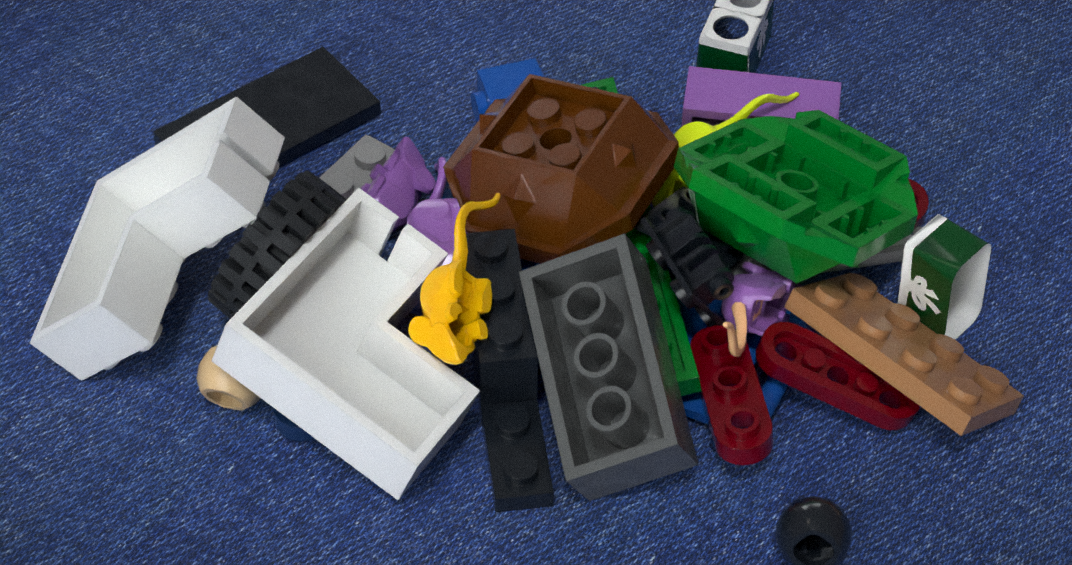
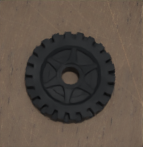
M310 171L299 173L295 179H291L285 184L282 192L279 190L271 198L268 207L264 206L257 214L255 222L247 226L242 233V239L235 243L229 251L230 257L222 262L218 269L219 274L210 285L212 288L208 291V301L231 319L347 199Z

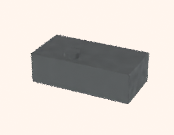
M626 234L519 271L566 482L589 501L699 465L647 261Z

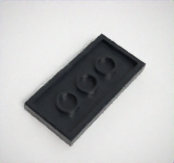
M321 47L154 130L153 135L157 145L233 98L238 97L285 137L277 160L280 167L380 115L381 108L380 101L324 47Z

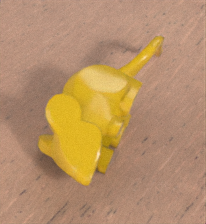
M496 193L491 200L466 202L460 208L454 225L452 261L449 264L435 268L428 274L421 286L420 292L423 316H416L409 323L408 331L413 342L427 347L436 357L447 364H462L467 356L474 351V342L477 339L484 340L488 337V328L484 320L480 318V314L489 313L491 310V282L487 278H475L465 270L468 256L465 225L466 218L470 212L494 207L500 200V193Z

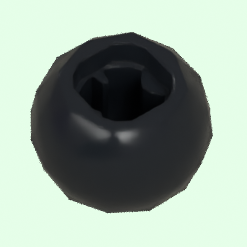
M809 496L794 500L782 511L777 522L775 537L784 559L792 565H837L846 557L853 532L849 520L841 507L830 499Z

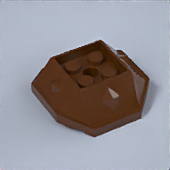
M529 74L506 99L494 100L484 114H479V121L443 168L453 198H457L460 208L466 202L487 201L493 199L496 193L501 194L499 202L494 207L485 210H475L468 214L465 225L467 233L515 229L520 259L542 264L633 230L673 171L679 142L658 112L646 110L632 96Z

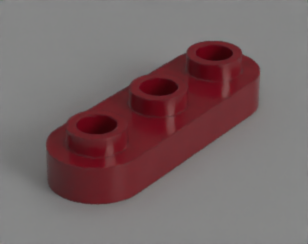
M777 322L770 325L764 331L756 347V360L760 368L770 377L879 428L900 430L911 422L920 408L918 404L829 339L797 324Z
M723 325L706 327L694 335L690 346L701 384L700 395L716 451L722 459L735 465L758 463L765 459L773 448V428L747 341L741 356L733 357L728 349L727 329Z

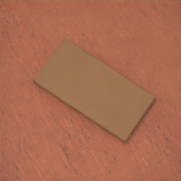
M848 273L793 288L784 306L960 436L1014 414L1024 397L1023 394L1009 385V379L1002 372L990 366L980 365L964 353V348L958 341L943 334H936L919 322L920 317L914 310L905 305L893 303L877 292V286L870 279L862 275Z

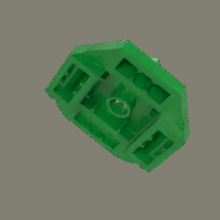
M820 110L796 112L795 119L777 116L741 119L678 148L674 163L675 170L687 186L697 221L704 231L709 232L711 235L728 243L796 284L841 263L852 268H858V265L912 234L918 216L914 192L908 180L910 170L907 156Z

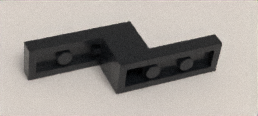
M515 229L466 233L468 256L465 270L475 278L489 279L492 289L491 310L489 313L480 314V318L484 320L488 328V337L484 340L477 339L474 342V379L476 388L480 390L477 399L495 513L551 507L554 501V491L537 401L538 355L519 271H522Z

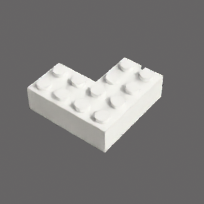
M235 97L97 180L30 344L81 381L103 369L110 370L114 368L121 360L138 351L145 352L149 350L162 333L163 326L160 322L167 304L174 297L178 289L176 278L185 259L204 247L208 249L214 247L224 236L241 227L247 228L249 224L252 225L256 220L257 214L266 206L264 198L270 181L279 169L280 164L277 160L285 137L238 97Z
M358 188L226 323L212 362L395 499L399 500L461 425L480 390L396 329L420 301L421 286L428 274L435 268L443 265L448 253L407 224L402 229L388 260L386 261L380 257L399 217Z

